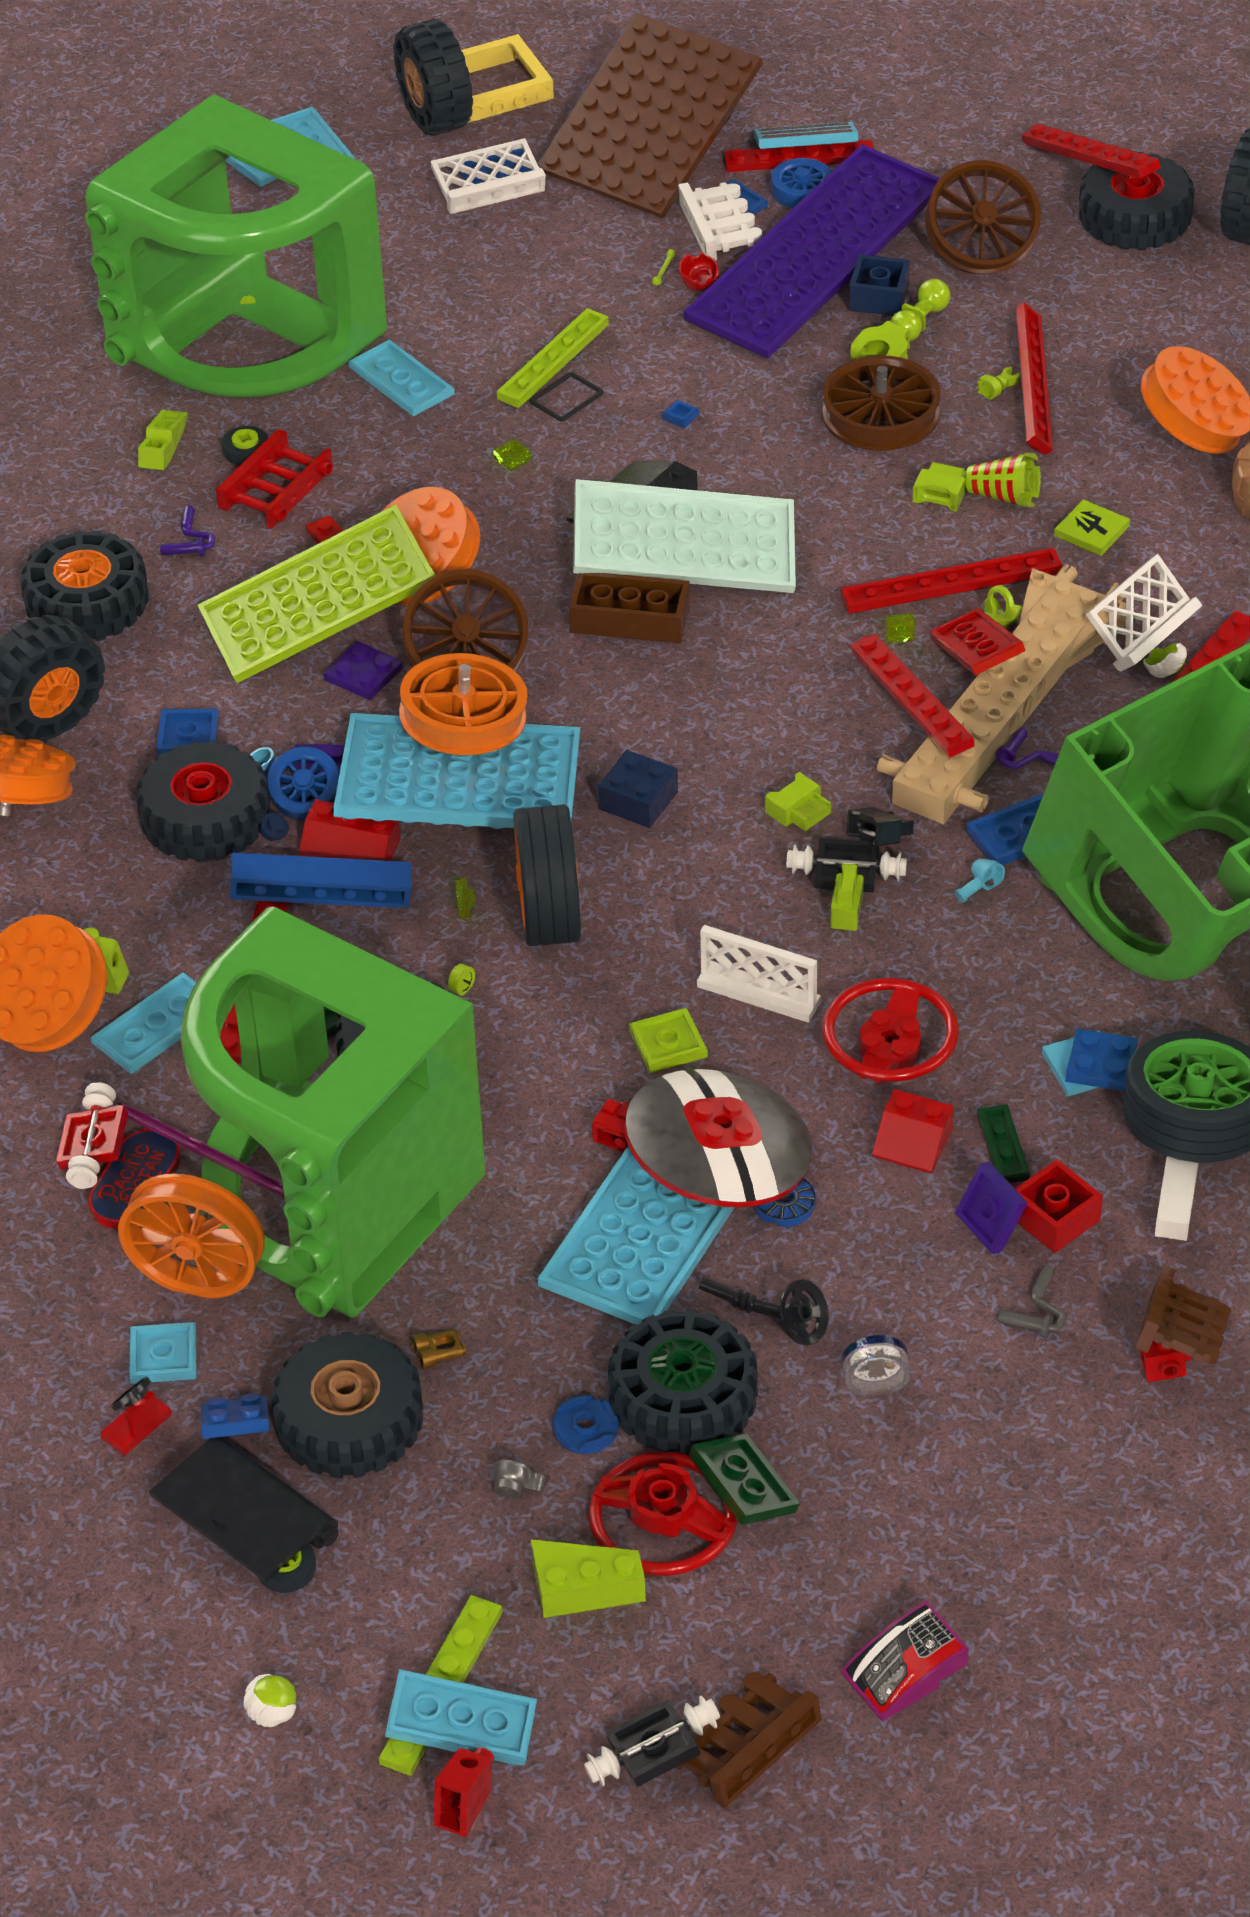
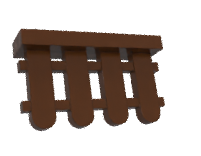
M1163 1265L1153 1288L1135 1348L1148 1353L1152 1342L1155 1341L1166 1349L1170 1347L1192 1356L1193 1360L1200 1363L1204 1361L1209 1364H1215L1220 1355L1218 1349H1220L1224 1340L1222 1335L1228 1326L1226 1321L1231 1313L1230 1307L1219 1302L1217 1298L1212 1296L1209 1298L1187 1289L1188 1286L1181 1283L1179 1285L1173 1283L1176 1269Z
M757 1672L747 1674L743 1679L744 1689L747 1693L742 1698L734 1694L722 1696L719 1700V1707L723 1715L716 1720L717 1728L715 1729L708 1724L703 1727V1735H698L695 1739L701 1755L675 1768L680 1770L685 1766L699 1776V1784L705 1788L711 1784L714 1800L723 1808H726L822 1720L818 1696L809 1690L803 1694L797 1690L789 1693L776 1684V1677L771 1673H768L766 1676ZM758 1700L773 1711L765 1715L753 1707L752 1704ZM734 1722L748 1733L742 1738L727 1727ZM709 1744L724 1755L720 1759H716L703 1749Z

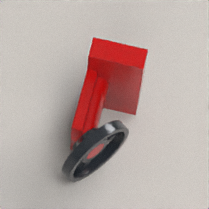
M148 1376L135 1383L110 1405L114 1411L122 1406L129 1408L100 1432L101 1439L124 1456L172 1415L170 1407L157 1399L153 1392H146L148 1385L151 1383Z

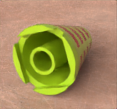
M1023 453L971 465L967 468V471L963 472L962 477L965 478V487L972 494L1026 508L1035 506V503L1031 502L1032 497H1039L1041 472L1040 466L1034 465V461H1039L1035 453Z

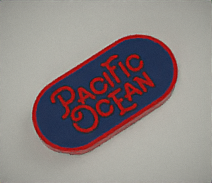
M150 1129L139 1130L127 1136L122 1141L119 1160L108 1162L97 1183L89 1193L88 1203L93 1218L105 1227L118 1229L120 1218L128 1207L132 1193L139 1184L151 1177L175 1173L181 1160L179 1144Z

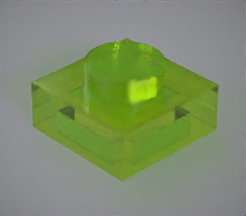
M513 439L494 450V459L508 470L513 471L531 461L532 454L529 449Z
M913 613L885 617V639L887 644L915 640V618Z
M467 877L455 878L459 919L471 918L470 907H476L474 889H468Z

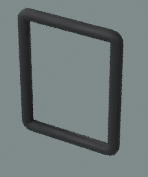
M569 372L530 398L529 402L553 418L565 421L602 396L604 391L576 373ZM570 377L597 391L595 395L564 416H560L536 402L537 399Z

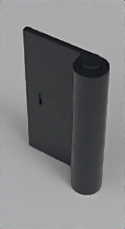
M224 1437L208 1439L149 1490L150 1496L265 1582L309 1543L318 1549L324 1546L328 1547L335 1542L339 1534L338 1521Z

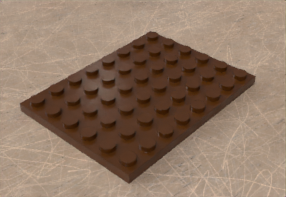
M636 13L537 165L547 175L664 218L679 195L678 184L687 183L763 65L762 59L753 54Z

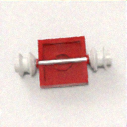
M103 1082L92 1083L86 1087L82 1104L87 1111L66 1115L56 1163L61 1170L69 1168L66 1173V1179L71 1185L79 1189L90 1188L97 1183V1174L100 1171L99 1163L119 1160L128 1111L124 1105L114 1106L113 1101L116 1098V1092L111 1086Z

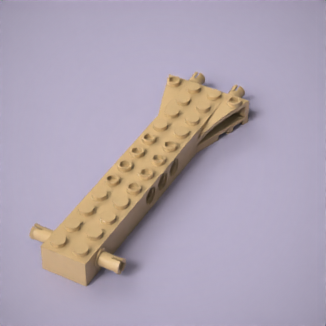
M1068 564L1063 565L1056 576L1032 568L1020 624L1012 633L1023 642L1026 651L980 673L949 710L956 720L973 736L975 747L949 758L928 736L906 763L883 754L878 761L877 771L894 777L892 804L941 824L948 820L959 804L982 813L988 804L989 796L972 790V788L996 759L995 753L997 749L1007 745L1065 670L1092 654L1097 646L1102 643L1106 645L1085 614L1116 589L1119 583H1114L1106 595L1072 583L1077 578L1078 573L1073 566L1069 568ZM1117 596V608L1126 610V603L1122 602L1125 597ZM1099 611L1097 615L1104 624L1109 625V612ZM1117 614L1116 627L1126 629V616Z

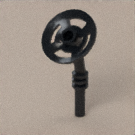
M703 1278L699 1286L700 1290L731 1302L734 1308L739 1306V1310L743 1311L746 1309V1313L750 1314L752 1311L781 1319L787 1335L800 1345L815 1344L821 1340L826 1332L829 1319L828 1306L821 1290L811 1281L801 1279L788 1284L782 1293L780 1306L757 1300L756 1295L750 1297L749 1292L743 1294L741 1289L735 1291L707 1278ZM803 1290L811 1296L815 1306H813L812 1302L806 1295L802 1294ZM792 1292V1299L789 1300L785 1307L787 1297ZM812 1317L817 1318L815 1328L809 1335L805 1328L809 1326Z

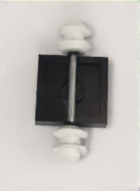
M820 838L818 855H814V858L813 851L809 845L805 851H798L797 846L794 844L793 850H788L787 868H792V874L797 869H803L805 875H808L814 864V868H816L814 888L834 890L837 874L842 873V863L857 865V875L864 877L863 892L874 893L876 872H879V868L880 875L884 881L887 880L889 875H895L899 882L900 876H906L907 858H901V852H899L897 858L890 857L889 852L886 851L881 857L880 863V859H878L879 846L874 847L869 841Z
M699 1696V1705L692 1707L685 1703L684 1717L680 1718L669 1700L605 1732L615 1752L613 1753L612 1750L602 1746L600 1756L594 1758L588 1753L587 1758L589 1761L584 1763L585 1770L592 1783L599 1781L602 1786H605V1777L612 1775L619 1779L620 1766L624 1765L636 1786L639 1787L701 1755L699 1747L689 1731L692 1730L694 1733L702 1736L704 1726L710 1724L716 1729V1720L720 1718V1714L712 1699L705 1701L702 1696Z

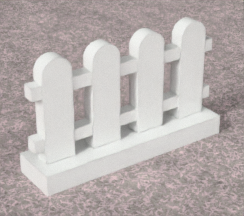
M688 182L678 184L679 204L705 255L717 260L716 251L722 250L727 252L729 248L743 245L751 247L762 238V230L753 227L755 225L754 214L744 213L748 210V202L744 198H738L741 195L738 184H726L724 182L720 183L718 187L703 190L701 187L695 188L694 192H692Z

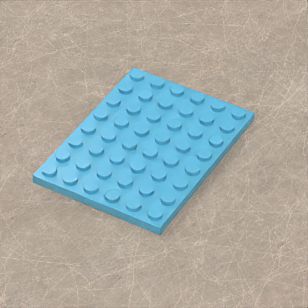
M351 713L334 802V817L373 819L375 821L394 820L405 823L425 822L435 825L457 824L465 827L488 826L500 829L514 828L513 812L518 808H541V806L565 804L569 808L572 823L580 727L525 724L523 731L517 739L499 750L479 755H452L432 750L415 741L403 728L399 716Z

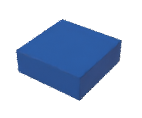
M676 400L662 413V419L685 429L699 415V409Z

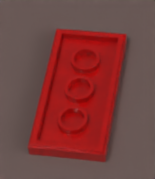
M976 608L929 632L932 640L975 676L1026 651L1021 640L980 608Z

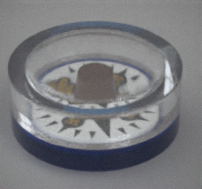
M886 1335L863 1337L851 1343L842 1354L845 1384L852 1392L858 1395L865 1396L897 1392L908 1383L911 1377L907 1347L897 1338Z

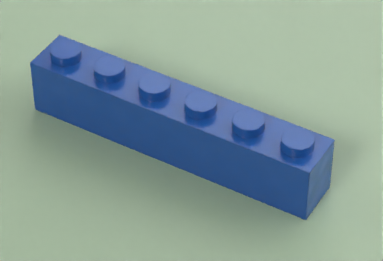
M232 853L230 899L389 908L409 907L411 862Z

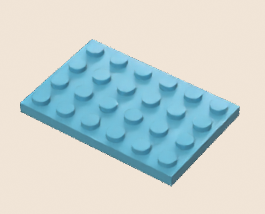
M628 1146L539 1275L538 1286L639 1325L644 1318L653 1314L654 1316L661 1315L669 1309L735 1207H722L701 1203L666 1188L639 1165Z

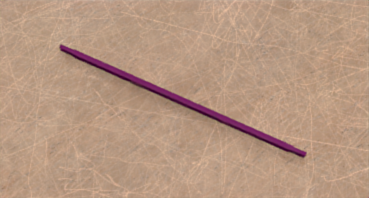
M119 1102V1105H124L127 1109L128 1119L285 1198L283 1183L135 1108H130Z

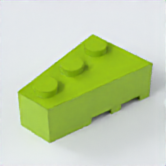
M531 1539L532 1563L543 1618L646 1601L645 1577L638 1550Z

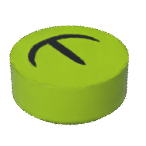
M465 964L455 966L449 975V990L463 996L474 984V969Z

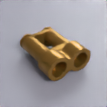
M457 1329L428 1336L425 1333L411 1336L412 1348L422 1370L436 1367V1363L463 1357V1355L466 1356V1348L463 1343L460 1344L459 1342L460 1337ZM450 1343H453L454 1345L453 1347L446 1349H436V1347Z

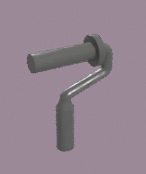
M1049 1265L1042 1267L1031 1291V1299L1035 1305L1058 1317L1055 1324H1053V1316L1046 1315L1042 1319L1003 1309L999 1313L998 1321L1040 1331L1044 1338H1048L1051 1332L1060 1331L1066 1322V1314L1041 1299L1054 1274L1053 1267Z

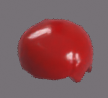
M703 252L698 256L686 254L679 262V274L686 287L691 290L702 291L708 289L719 279V265L714 258L705 255Z

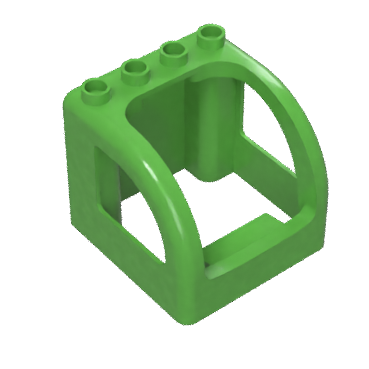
M213 94L90 182L87 188V212L85 219L91 232L94 255L91 257V264L98 280L100 298L97 300V306L104 322L106 335L104 349L108 357L119 366H124L128 362L133 361L185 388L214 396L233 398L272 396L306 387L331 375L387 331L375 180L370 169L362 162ZM231 156L295 186L299 191L289 200L271 208L250 213L231 214L225 160ZM312 235L318 299L325 304L267 277L264 251L284 247ZM244 296H252L255 298L256 303L241 304L240 301ZM232 314L245 318L305 348L296 354L274 362L236 368L203 365L178 354L225 317Z
M1250 643L1066 736L1022 849L1024 855L1039 872V878L1043 885L1057 894L1088 934L1119 963L1133 972L1150 979L1177 982L1191 978L1208 969L1217 960L1224 947L1230 941L1250 929ZM1197 829L1218 831L1236 841L1238 844L1227 850L1216 874L1236 906L1225 911L1212 907L1162 845L1188 831ZM1122 867L1167 922L1172 936L1171 943L1159 944L1144 939L1117 919L1102 899L1100 892V881L1102 878Z
M267 907L202 973L194 985L185 1006L181 1028V1044L186 1071L192 1085L203 1101L221 1117L214 1127L207 1145L245 1165L255 1150L262 1145L276 1162L282 1176L285 1197L283 1211L288 1220L291 1247L281 1245L265 1236L264 1252L256 1267L295 1288L297 1301L310 1314L316 1317H324L333 1308L350 1318H355L486 1174L473 1003L276 907ZM234 1004L238 1022L242 1068L230 1057L220 1040L223 1024ZM324 1007L364 1026L365 1030L312 1084L307 1079L329 1058ZM203 1157L202 1178L226 1188L241 1199L242 1176ZM224 1224L223 1226H221V1227H219V1228H217V1229H230V1228H229L227 1225Z

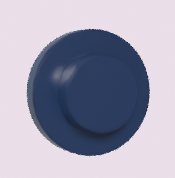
M267 813L260 822V832L269 841L281 840L289 831L288 822L278 813Z

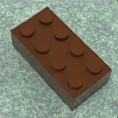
M578 573L569 607L570 633L681 643L690 608V581L610 573Z

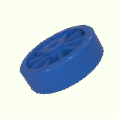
M796 158L787 160L776 166L771 173V194L778 203L794 208L831 174L832 170L824 163L814 159Z
M297 747L282 753L271 765L267 776L268 791L273 805L281 814L288 818L305 820L316 799L335 802L340 775L338 767L327 753L317 748ZM301 762L302 769L297 770L293 765ZM307 762H314L313 766L308 770ZM288 769L293 776L282 773Z

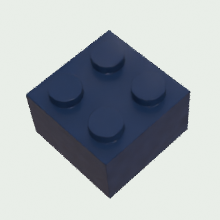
M859 254L850 283L849 311L891 316L901 311L909 288L910 260Z
M626 750L598 785L599 809L650 828L678 793V768Z

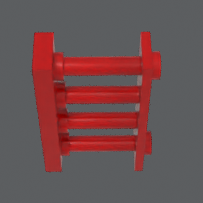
M277 429L216 488L218 508L228 511L233 505L243 504L265 513L267 528L272 529L279 522H283L287 514L325 476L327 477L332 473L334 464L332 462L331 449L326 448L316 458L289 448L287 432ZM288 458L307 467L299 473L276 463L281 459ZM272 473L292 482L286 488H283L261 478L265 474ZM256 488L277 497L271 503H267L246 493L250 489Z

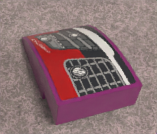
M926 1600L897 1619L866 1644L841 1669V1674L883 1722L939 1688V1681L968 1665L969 1648Z

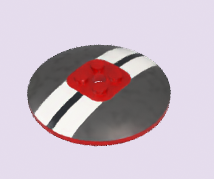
M693 1069L660 1076L647 1083L635 1094L630 1102L625 1118L626 1141L639 1165L666 1188L701 1203L738 1208L773 1202L786 1196L798 1186L807 1174L811 1162V1137L806 1124L797 1111L780 1095L764 1085L728 1072Z

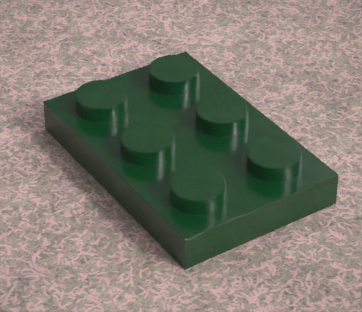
M747 1433L692 1445L689 1452L690 1457L741 1525L796 1513L800 1505L799 1501Z

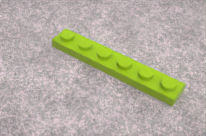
M588 308L584 310L497 390V400L520 408L609 325V317Z
M471 1595L426 1675L464 1683L503 1613L502 1606ZM390 1738L379 1756V1764L412 1776L428 1746Z

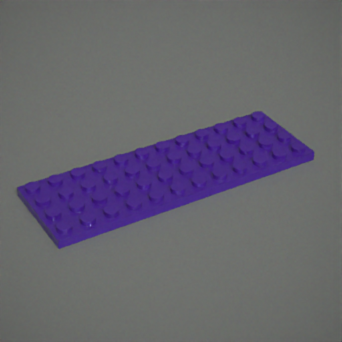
M861 144L683 311L684 320L768 359L853 277L859 254L875 256L928 205L932 191L940 178Z

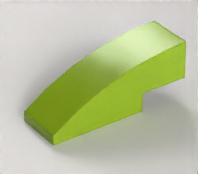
M160 411L146 427V439L138 447V467L165 470L183 434L188 412Z

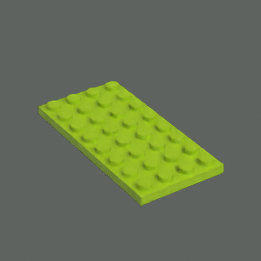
M394 505L198 604V607L236 683H239L415 594L425 582L436 575L397 505Z

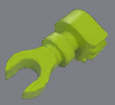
M1007 367L1003 369L1000 375L995 377L985 374L977 381L978 385L976 388L979 389L977 393L992 400L999 396L1006 387L1017 385L1020 381L1021 372L1011 375L1012 367Z

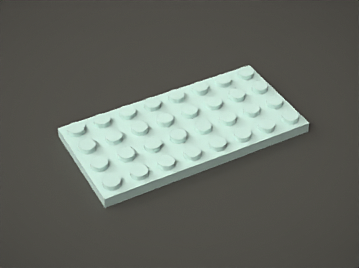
M576 479L574 486L573 573H610L690 581V584L794 593L796 587L794 500Z

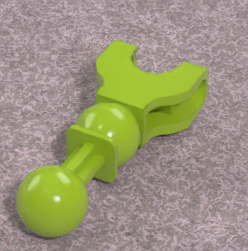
M939 279L925 281L918 290V302L915 306L904 303L902 310L895 313L890 321L887 320L881 326L864 329L851 345V360L875 355L896 356L908 359L907 352L910 348V342L917 339L920 333L926 329L925 316L929 312L942 311L949 304L951 293L947 284Z

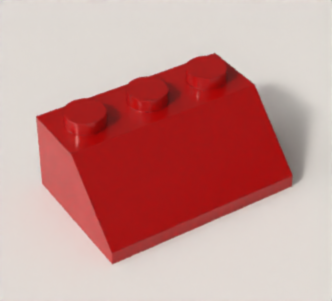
M316 799L305 819L298 856L391 861L401 841L399 821L334 817V803Z

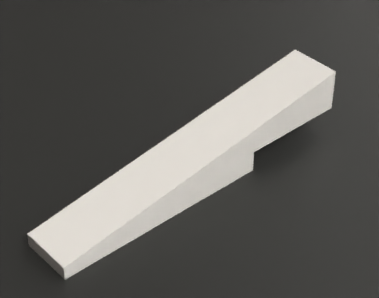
M1167 1156L1155 1236L1187 1241L1199 1163L1177 1160Z

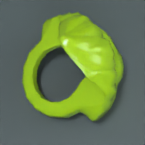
M996 585L989 590L988 598L984 601V611L1001 626L1007 628L1009 625H1013L1022 614L1023 607L1014 604L1013 597L1006 587ZM998 592L1004 597L1006 602L1005 612L1000 607L998 600L993 597L994 593Z

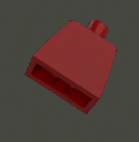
M479 1747L474 1752L464 1748L458 1749L435 1779L434 1826L467 1837L491 1792L494 1755L488 1749Z

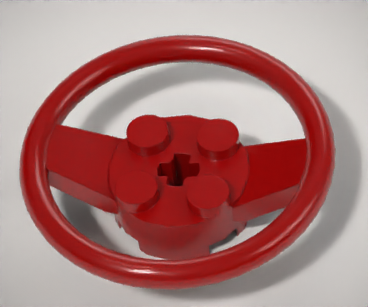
M878 978L858 983L839 994L829 1005L825 1013L822 1034L829 1053L839 1064L859 1075L860 1079L866 1080L868 1078L881 1084L882 1081L898 1082L919 1078L940 1067L948 1060L956 1047L959 1037V1025L951 1005L935 990L907 979ZM894 990L885 1011L877 1010L873 1012L871 1018L861 1027L859 1053L863 1060L862 1063L858 1062L841 1048L836 1039L835 1021L837 1016L850 1001L861 995L875 991ZM922 997L940 1011L946 1022L947 1033L939 1051L927 1061L915 1065L920 1058L921 1032L919 1021L916 1017L919 999Z
M668 1451L637 1455L612 1468L605 1476L603 1475L596 1486L588 1511L590 1529L600 1547L619 1548L605 1531L602 1520L603 1505L630 1510L631 1522L649 1533L673 1538L680 1535L682 1529L711 1543L701 1552L678 1561L652 1562L641 1559L644 1574L655 1576L683 1574L698 1569L715 1559L732 1539L737 1525V1518L724 1501L723 1515L704 1498L697 1495V1490L690 1479V1474L681 1467L693 1470L704 1477L705 1475L690 1455ZM659 1465V1468L649 1469L644 1473L643 1469H641L637 1472L636 1475L626 1476L627 1474L640 1468Z

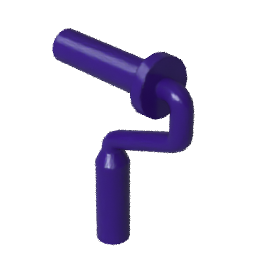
M186 506L184 508L181 529L184 535L197 537L198 542L161 544V555L199 553L200 556H205L206 550L214 546L216 539L214 534L191 530L195 513L193 506Z
M1019 728L1007 745L998 748L995 753L996 759L1003 766L1011 769H1019L1036 758H1041L1044 762L1055 765L1059 756L1050 751L1039 750L1018 762H1014L1016 758L1015 752L1028 736V731L1025 728Z

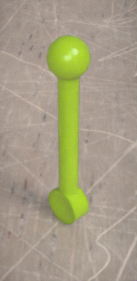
M668 250L667 258L658 275L652 279L653 285L658 286L662 283L661 278L670 261L673 260L675 250Z

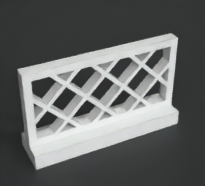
M525 138L431 161V168L447 201V209L450 214L545 191L546 175L542 168L539 169ZM520 148L524 152L522 157L510 154L512 150ZM491 155L501 157L498 163L490 161L487 158ZM506 159L517 163L514 169L503 166ZM466 161L477 163L474 169L463 164ZM482 165L494 169L490 175L479 171ZM448 166L454 170L451 174L440 171L439 168ZM521 166L532 169V171L524 173L519 172ZM459 171L470 175L466 181L455 177ZM498 171L510 175L503 178L495 177ZM475 177L486 181L479 184L471 183ZM451 183H454L462 188L449 191L448 187Z
M1156 554L1085 615L1117 658L1113 665L1121 672L1138 663L1195 613L1202 604L1197 597L1190 599L1163 560ZM1153 565L1160 573V581L1150 579L1151 567ZM1134 581L1143 583V595L1134 593ZM1150 585L1160 587L1159 599L1150 597ZM1167 589L1172 590L1178 601L1176 603L1167 602ZM1117 596L1126 598V610L1117 608ZM1134 600L1143 602V614L1133 612ZM1150 604L1159 606V618L1150 616ZM1099 611L1109 612V625L1102 622L1097 615ZM1117 614L1126 616V629L1116 627ZM1133 618L1142 620V633L1133 631ZM1116 633L1126 635L1125 647L1123 649L1116 641Z
M703 926L700 931L701 974L697 979V987L795 1019L810 1022L821 1003V995L817 994V960L710 926ZM710 938L719 941L723 947L718 949ZM738 948L746 949L752 956L746 958ZM729 952L738 962L732 964L724 954ZM766 957L774 958L780 965L774 966ZM715 958L719 963L711 960ZM757 961L766 971L760 973L752 963ZM794 966L808 969V974L802 975ZM786 970L794 980L788 981L780 972ZM800 985L803 990L796 988V986Z

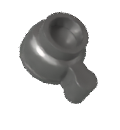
M499 1460L495 1463L493 1472L494 1492L500 1496L516 1499L520 1497L521 1491L541 1495L546 1477L539 1473H533L529 1467L517 1461Z

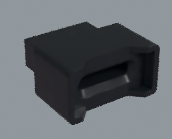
M875 807L848 810L846 833L850 837H859L869 841L874 847L900 843L901 836L913 834L914 820H907L894 815L892 811L885 812Z

